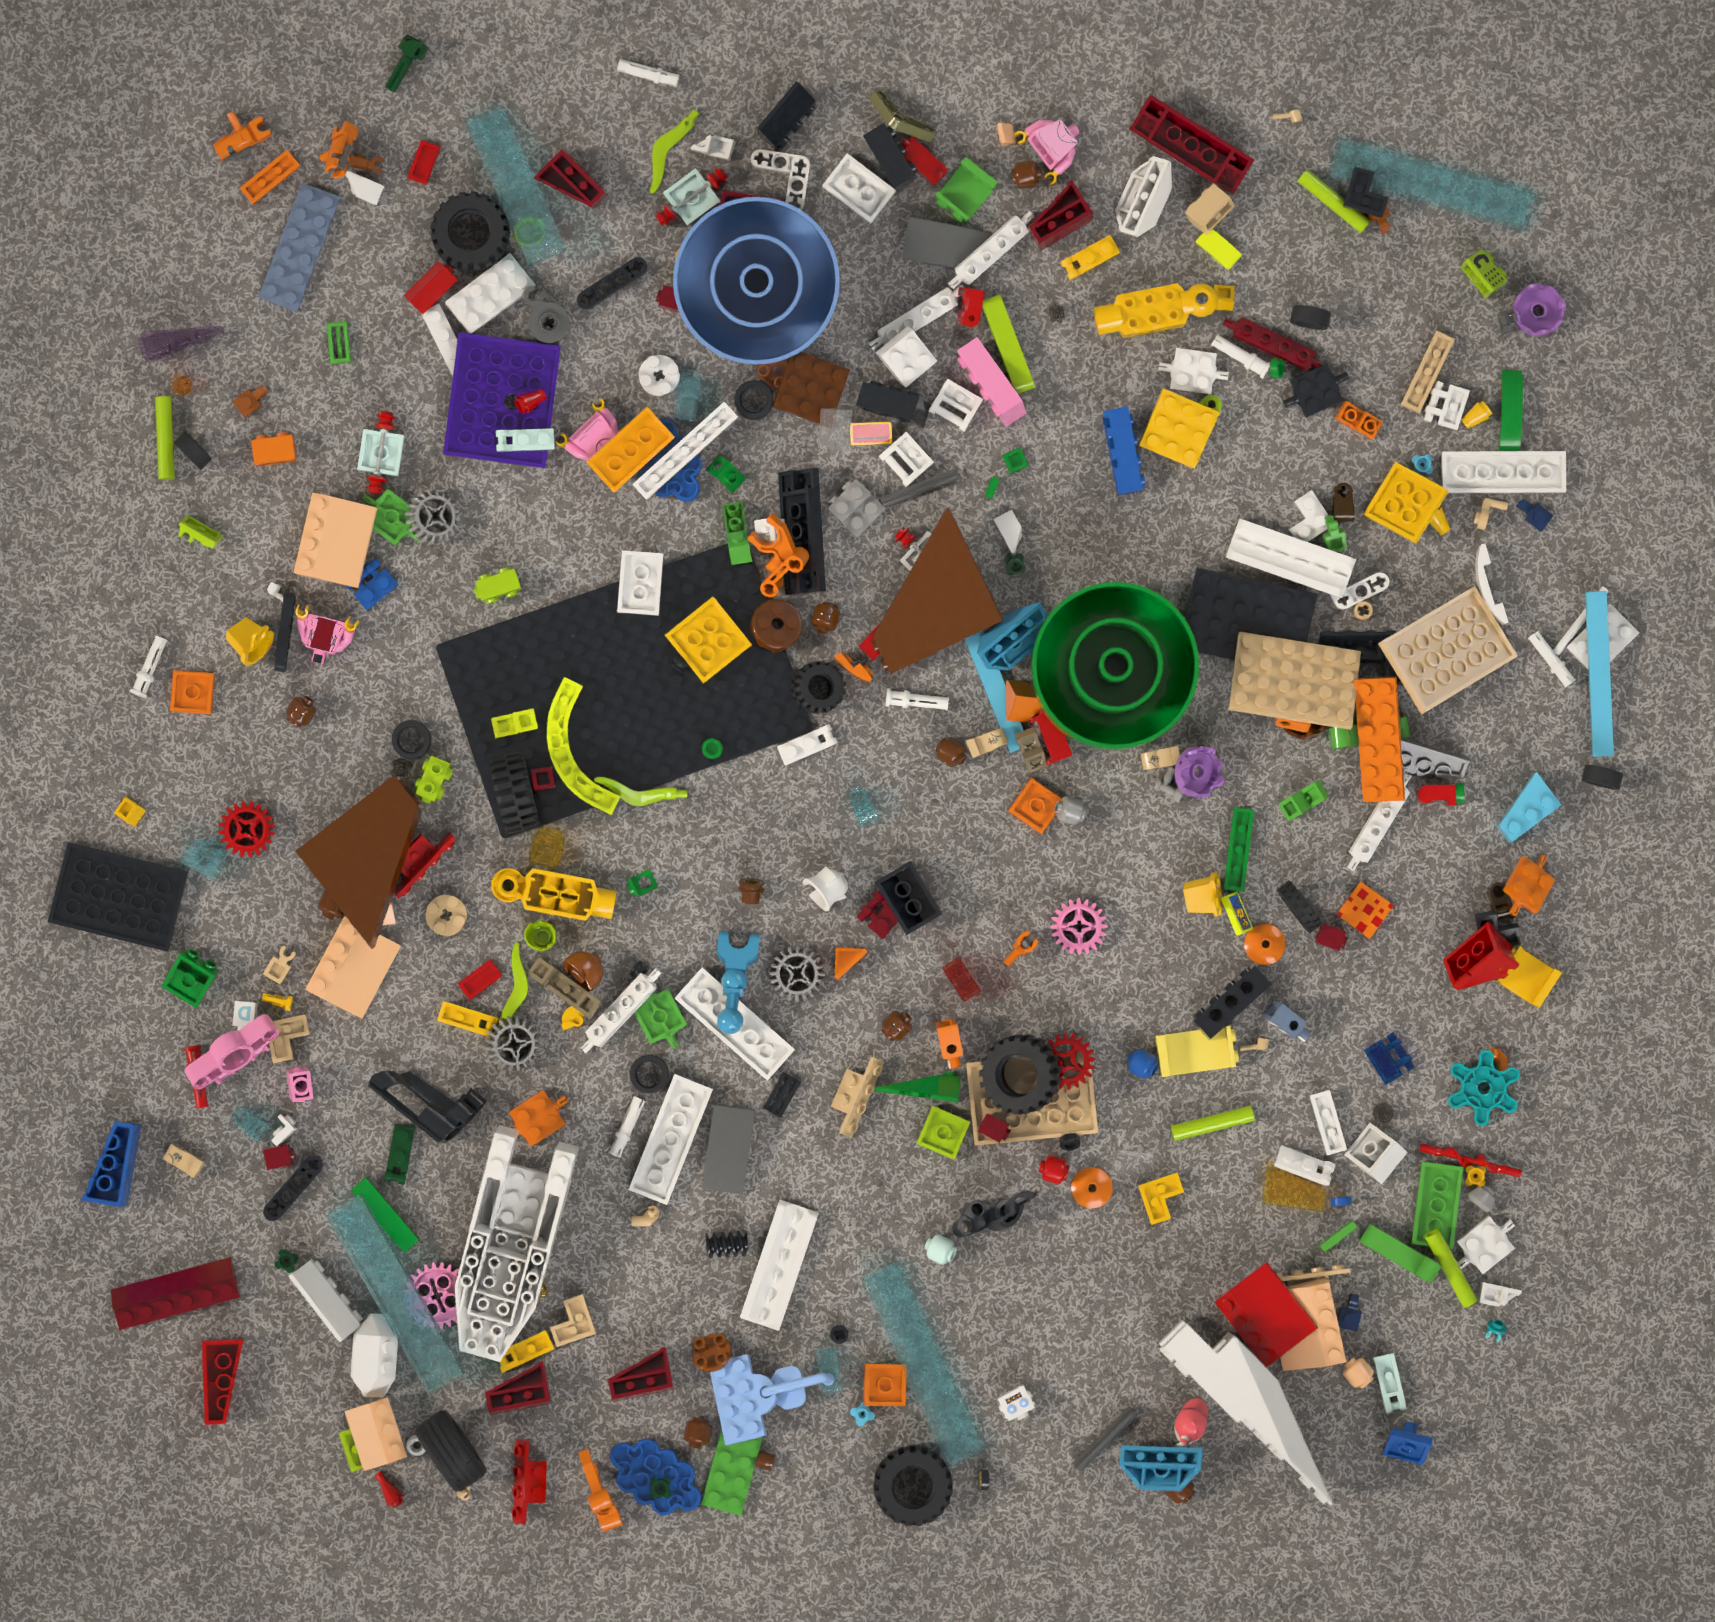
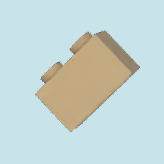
M1213 183L1202 192L1201 197L1196 202L1188 206L1185 214L1194 226L1207 235L1235 206L1232 199Z

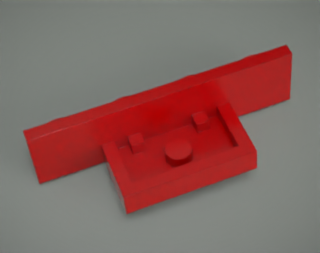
M450 832L436 846L429 842L421 833L410 844L401 870L406 878L394 891L397 898L407 895L411 890L410 886L425 876V871L440 860L439 856L444 851L447 852L453 847L456 838Z
M516 1439V1445L514 1446L515 1466L513 1468V1475L515 1479L512 1490L514 1497L512 1518L513 1523L524 1525L527 1519V1504L546 1503L547 1461H528L529 1441Z

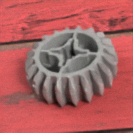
M427 489L424 491V494L419 492L417 498L413 497L411 499L412 504L407 505L410 511L406 512L405 516L410 517L406 524L412 525L409 531L416 532L414 538L421 536L422 543L428 541L429 545L434 544V542L439 545L442 543V540L446 542L449 540V536L453 537L455 535L453 530L459 528L456 522H459L461 519L456 517L460 510H454L457 503H450L452 496L445 498L444 491L438 494L437 489L432 490V492ZM432 501L439 505L432 508L429 505L426 506L424 502ZM444 511L446 513V520L443 518ZM419 513L423 517L422 523L420 522ZM432 513H435L434 520L430 522ZM434 526L436 529L439 528L441 532L433 533L428 531L427 528Z
M796 946L795 953L792 952L791 947H788L789 954L786 955L782 950L780 953L783 958L780 959L777 956L774 958L779 962L778 965L771 964L772 968H776V972L769 973L771 976L776 975V979H772L771 984L778 982L779 985L774 990L778 991L781 988L783 990L780 993L781 997L788 993L787 1000L789 1001L792 995H795L796 1002H799L800 995L806 1001L807 997L805 994L809 993L811 997H814L815 995L811 990L820 991V988L816 986L817 982L824 984L823 980H819V976H825L824 972L819 973V969L824 968V964L817 966L816 963L821 958L817 957L814 960L812 958L815 955L814 951L807 955V947L804 948L803 953H800L799 946ZM792 957L805 958L797 967L786 962V960ZM810 962L815 970L814 981H811L805 975V969ZM803 965H805L802 969L801 974L806 979V981L801 978L798 980L794 979V981L790 983L793 979L792 977L794 976V974L788 967L792 968L793 970L796 968L797 970V968H801ZM781 967H784L790 973V979L785 986L780 978ZM802 981L809 986L803 991L790 990L794 983Z
M515 1015L514 1021L511 1020L510 1016H507L506 1023L500 1018L499 1023L501 1025L499 1027L496 1024L492 1025L495 1032L491 1030L487 1032L492 1036V1038L485 1039L486 1043L491 1044L485 1047L486 1051H492L488 1057L490 1059L496 1057L493 1063L495 1065L500 1063L501 1069H504L508 1064V1071H512L514 1065L516 1070L520 1071V1064L528 1068L526 1061L529 1060L531 1063H534L535 1061L531 1056H539V1053L534 1049H541V1045L535 1043L541 1040L540 1036H534L539 1032L538 1029H532L534 1025L532 1022L526 1025L527 1019L524 1017L519 1022L517 1015ZM514 1028L523 1029L528 1033L529 1037L516 1036ZM507 1030L506 1039L497 1043L499 1036ZM512 1036L515 1039V1041L518 1042V1044H516V1047H514L515 1051L513 1050L511 1045H508L509 1043H511L510 1041L512 1040ZM529 1044L526 1053L519 1057L520 1049ZM498 1050L511 1051L513 1059L501 1056Z

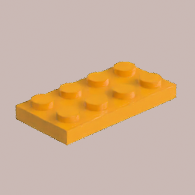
M646 406L592 455L586 463L609 489L615 493L675 437Z

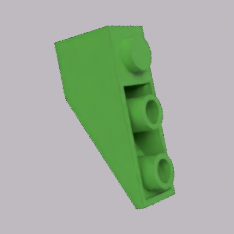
M743 501L722 505L731 564L752 562Z

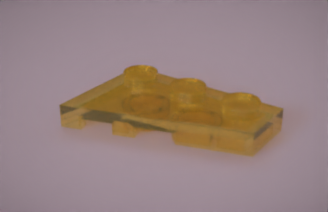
M1267 1162L1262 1204L1324 1212L1326 1190Z

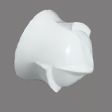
M825 867L817 875L803 880L804 886L811 884L816 889L809 894V897L824 911H829L836 901L847 898L845 893L848 889V883L843 877L842 872Z

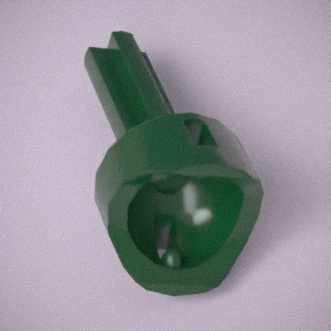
M408 34L403 37L398 46L404 54L401 56L385 85V88L394 93L406 75L413 59L422 61L428 50L426 45Z

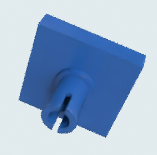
M1406 1422L1404 1424V1431L1392 1428L1383 1447L1382 1455L1423 1465L1432 1446L1433 1438L1416 1434L1417 1424Z

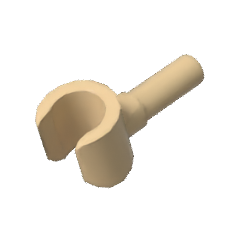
M1299 110L1273 114V119L1291 118L1292 123L1303 120Z
M1258 1038L1257 1044L1240 1046V1051L1252 1049L1266 1050L1269 1045V1039Z

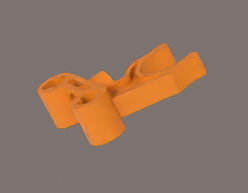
M771 513L766 522L776 529L777 539L765 541L755 531L751 532L748 537V541L754 544L759 551L774 553V556L765 565L770 572L760 586L762 594L766 597L776 596L784 582L782 576L788 570L795 573L800 572L809 559L806 549L795 547L786 523L781 521L774 513Z
M586 1449L578 1452L592 1492L591 1495L587 1496L593 1513L596 1514L602 1531L606 1532L622 1526L623 1522L608 1489L603 1490L596 1463L592 1462L589 1450Z

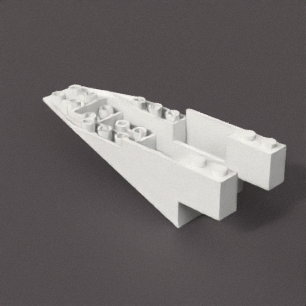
M501 1125L498 1126L494 1133L455 1284L459 1350L498 1362L501 1361L536 1308L579 1150L578 1146L559 1142L555 1149L549 1174L511 1163L519 1130Z
M1181 1320L1159 1342L1162 1346L1159 1350L1171 1362L1175 1359L1174 1365L1186 1377L1190 1375L1237 1423L1241 1420L1251 1431L1255 1429L1253 1433L1266 1446L1270 1444L1267 1448L1281 1461L1285 1459L1301 1475L1299 1480L1308 1489L1313 1487L1316 1490L1313 1494L1323 1504L1328 1502L1332 1505L1333 1503L1278 1380L1230 1332L1211 1349L1187 1323Z

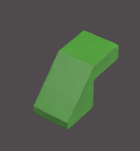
M1318 779L1278 805L1289 822L1329 798V795Z

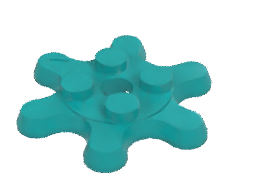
M1487 1049L1479 1053V1063L1476 1067L1467 1068L1462 1063H1454L1450 1070L1452 1076L1461 1082V1089L1457 1093L1451 1094L1448 1098L1450 1107L1457 1109L1463 1105L1472 1106L1475 1111L1474 1121L1479 1126H1485L1489 1122V1113L1495 1107H1500L1507 1113L1515 1112L1518 1107L1517 1101L1507 1094V1087L1520 1078L1519 1070L1515 1067H1509L1504 1071L1497 1070L1493 1065L1494 1054ZM1481 1082H1488L1490 1089L1488 1092L1483 1093L1479 1091L1478 1085Z

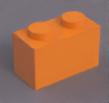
M289 432L277 433V437L268 438V435L256 436L255 440H251L254 465L258 467L297 462L294 436L289 435Z

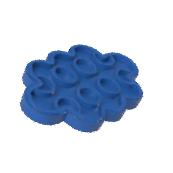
M660 419L662 424L675 438L637 472L639 478L685 437L677 435V428L672 421ZM696 455L654 494L660 498H667L674 494L677 499L683 502L695 500L700 492L699 483L695 478L702 469L700 457Z
M650 1438L639 1440L635 1446L626 1442H620L612 1448L610 1460L619 1469L616 1476L617 1486L626 1493H633L635 1500L639 1504H651L653 1510L660 1515H669L677 1507L684 1511H692L699 1506L701 1493L692 1484L695 1478V1470L689 1462L678 1461V1457L673 1450L669 1448L660 1449L658 1443ZM669 1478L671 1481L669 1484L670 1497L652 1498L650 1495L652 1492L651 1479Z

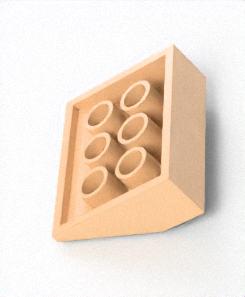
M312 493L294 573L307 578L359 588L378 508L332 496Z
M344 916L305 990L363 1019L401 945L379 934L376 946L371 949L348 918Z
M1324 1277L1286 1286L1317 1325L1318 1329L1280 1357L1283 1371L1327 1367L1346 1362L1330 1284L1327 1278Z

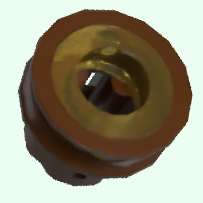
M755 878L740 879L738 890L742 892V903L759 904L760 893L765 891L763 888L765 882Z

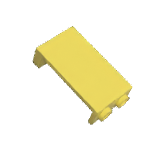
M1225 1026L1210 1041L1200 1030L1155 1036L1161 1077L1236 1067L1235 1062H1239L1238 1051L1233 1049V1042H1236L1235 1030H1231L1230 1026Z

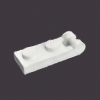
M828 724L777 746L785 766L837 744L836 737L834 738L831 733V725ZM823 734L826 741L820 744L817 736Z
M1282 1145L1274 1164L1277 1168L1322 1185L1330 1184V1174L1335 1169V1164L1332 1162L1316 1159ZM1317 1169L1322 1170V1174L1317 1173Z

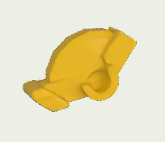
M263 993L261 1001L272 1003V1005L279 1007L285 1006V1010L290 1011L293 996H288L285 999V996Z
M573 1006L567 1008L562 1016L561 1026L563 1031L574 1026H581L584 1022V1015Z

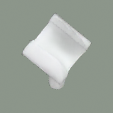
M271 582L267 589L268 593L283 602L284 596L278 593L281 587Z

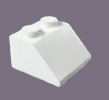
M1369 1123L1344 1155L1380 1184H1383L1408 1152L1384 1132Z

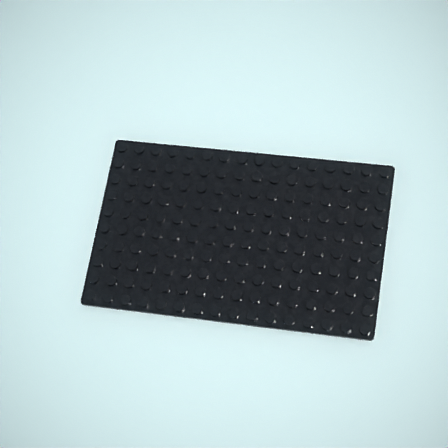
M727 543L664 565L662 568L659 616L618 613L620 583L618 581L448 640L436 646L502 838H508L525 831L513 834L505 833L488 764L492 757L516 751L523 753L540 825L538 827L594 808V806L575 795L563 782L553 765L548 749V715L553 699L564 677L583 686L572 709L568 724V741L572 756L586 777L612 793L614 792L608 787L596 783L594 778H609L634 791H643L804 735L813 730L807 710H802V706L795 703L796 698L792 697L791 693H794V691L791 689V684L794 683L792 678L795 675L786 650L780 653H772L770 650L760 647L749 630L754 612L758 606L768 601V598L760 590L762 581L752 553V562L732 565ZM714 597L752 646L703 684L665 634L710 598ZM773 620L772 626L778 629L776 621ZM673 655L688 666L683 669V674H680L668 664L669 661L673 660ZM534 709L538 729L495 739L491 718ZM714 738L721 742L723 751L718 758L708 759L704 756L702 745L707 739ZM552 767L556 788L534 791L531 770Z

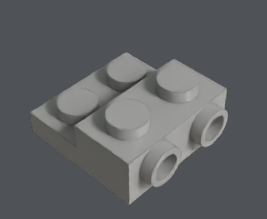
M856 479L854 482L849 480L842 487L844 492L839 497L837 495L833 496L827 504L830 505L828 511L858 538L886 508Z

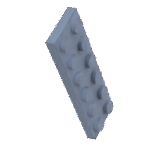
M304 183L301 184L258 296L259 299L298 312L341 197Z

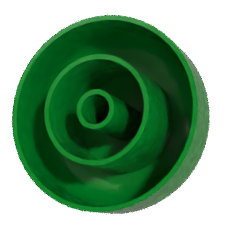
M1124 582L1095 584L1083 588L1064 599L1043 623L1036 638L1031 659L1033 689L1046 717L1059 731L1070 739L1090 748L1107 751H1122L1146 745L1171 729L1187 710L1195 693L1199 675V655L1196 641L1190 626L1178 609L1160 594L1140 585Z

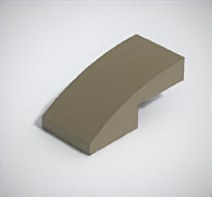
M1034 727L1015 734L1029 774L1048 767Z

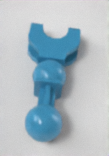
M727 931L719 932L717 956L725 965V973L722 976L721 983L723 995L727 997L725 1009L717 1017V1025L726 1034H735L743 1026V1016L738 1011L739 997H743L744 989L748 983L746 970L758 959L759 934H751L748 944L744 948L737 949L729 943V933Z

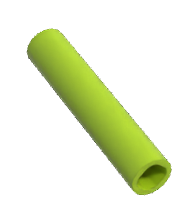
M1307 169L1297 182L1359 233L1370 223L1371 220L1361 212L1343 207L1345 199L1310 170Z
M170 396L155 397L158 479L173 480L175 479L172 399Z
M1249 1105L1171 1125V1131L1175 1142L1253 1122L1255 1118L1252 1107Z
M1434 1229L1425 1234L1424 1238L1441 1265L1463 1308L1476 1303L1478 1299L1440 1230Z

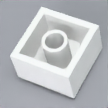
M905 327L876 352L896 380L904 387L910 385L937 362L917 334L909 327Z

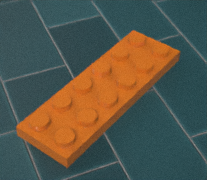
M1397 678L1354 679V686L1357 690L1355 700L1363 802L1404 801L1405 788Z

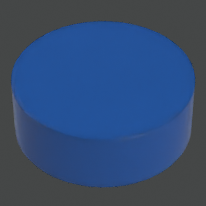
M1350 1196L1336 1197L1330 1200L1331 1207L1352 1205Z

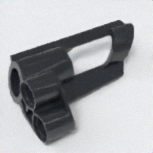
M382 1071L372 1075L368 1084L370 1089L437 1143H446L452 1140L464 1126L469 1124L487 1101L474 1089L470 1088L467 1094H463L456 1104L411 1072L399 1074L395 1071ZM396 1084H403L428 1105L418 1116L389 1093L387 1089Z
M1021 1191L991 1207L981 1200H974L964 1206L963 1214L960 1219L953 1223L952 1231L957 1237L964 1238L986 1228L992 1231L1007 1229L1019 1220L1024 1210V1203L1034 1199L1038 1191ZM972 1206L977 1207L978 1215L972 1213ZM1000 1209L1004 1210L1005 1215L1000 1216ZM961 1222L967 1225V1232L961 1229Z

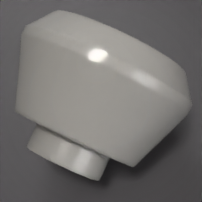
M1479 1186L1469 1192L1468 1198L1483 1211L1490 1212L1495 1202L1493 1197L1495 1193L1486 1186L1483 1189Z

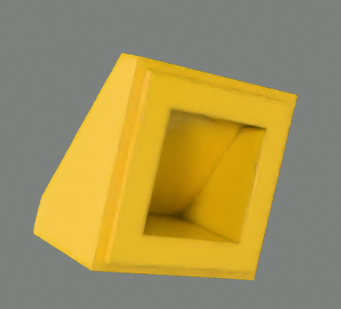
M1214 285V290L1218 295L1216 310H1233L1235 286Z
M125 796L114 814L135 827L146 810Z

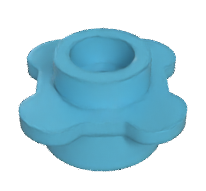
M1431 455L1413 456V471L1417 474H1431L1433 472Z
M863 1402L860 1406L852 1408L850 1414L855 1417L858 1426H863L865 1422L875 1418V1414L870 1411L869 1406H863Z

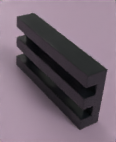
M783 1072L763 1108L781 1118L801 1081ZM784 1078H787L788 1081L773 1108L769 1107ZM791 1082L796 1083L781 1111H776Z

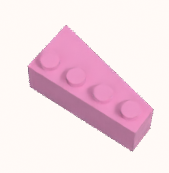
M978 337L957 350L959 356L957 359L962 369L967 368L970 373L968 377L974 385L977 384L981 389L979 391L985 401L988 400L990 402L992 411L997 417H1000L1006 427L1027 414L1022 399Z

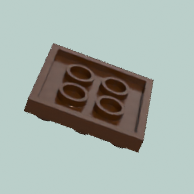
M801 351L788 358L772 407L831 428L850 369Z

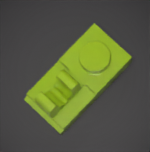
M189 515L179 523L180 531L178 536L182 537L185 532L190 535L188 542L190 543L196 539L202 545L213 549L223 537L221 533Z

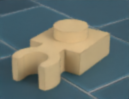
M286 946L280 949V958L278 959L273 956L263 972V975L280 985L292 968L287 964L288 961L293 960L296 956V952L293 951L291 956L286 957L284 954Z

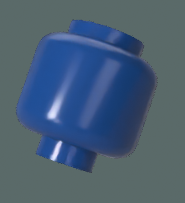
M1142 1048L1136 1052L1132 1051L1127 1058L1129 1072L1142 1079L1153 1077L1159 1066L1157 1057Z

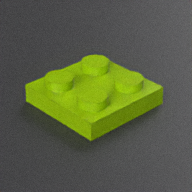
M932 1106L916 1144L955 1160L970 1121Z

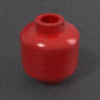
M1049 1155L1045 1161L1041 1160L1038 1172L1042 1173V1180L1061 1184L1062 1181H1066L1070 1166L1067 1165L1065 1159Z

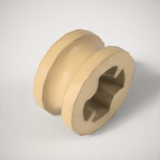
M1361 601L1354 607V615L1359 620H1366L1372 615L1373 608L1368 602ZM1366 606L1368 608L1366 611H1369L1368 615L1360 616L1358 614L1360 611H1357L1358 607Z

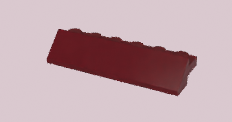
M1151 94L1129 130L1144 138L1147 142L1231 194L1235 193L1255 160Z
M231 1257L111 1289L112 1309L115 1312L119 1330L241 1297Z

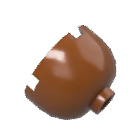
M578 951L563 961L567 974L570 975L572 973L578 980L575 983L588 992L596 988L603 977L602 960L595 953L592 955L589 952Z

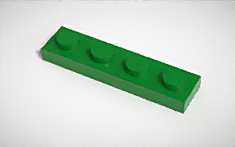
M1233 807L1223 885L1225 890L1244 892L1254 810Z

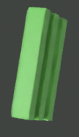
M348 322L327 323L330 364L351 363ZM340 326H343L346 358H343ZM332 327H336L338 359L334 358Z
M1349 1221L1318 1246L1322 1251H1328L1357 1229L1356 1224L1353 1221Z

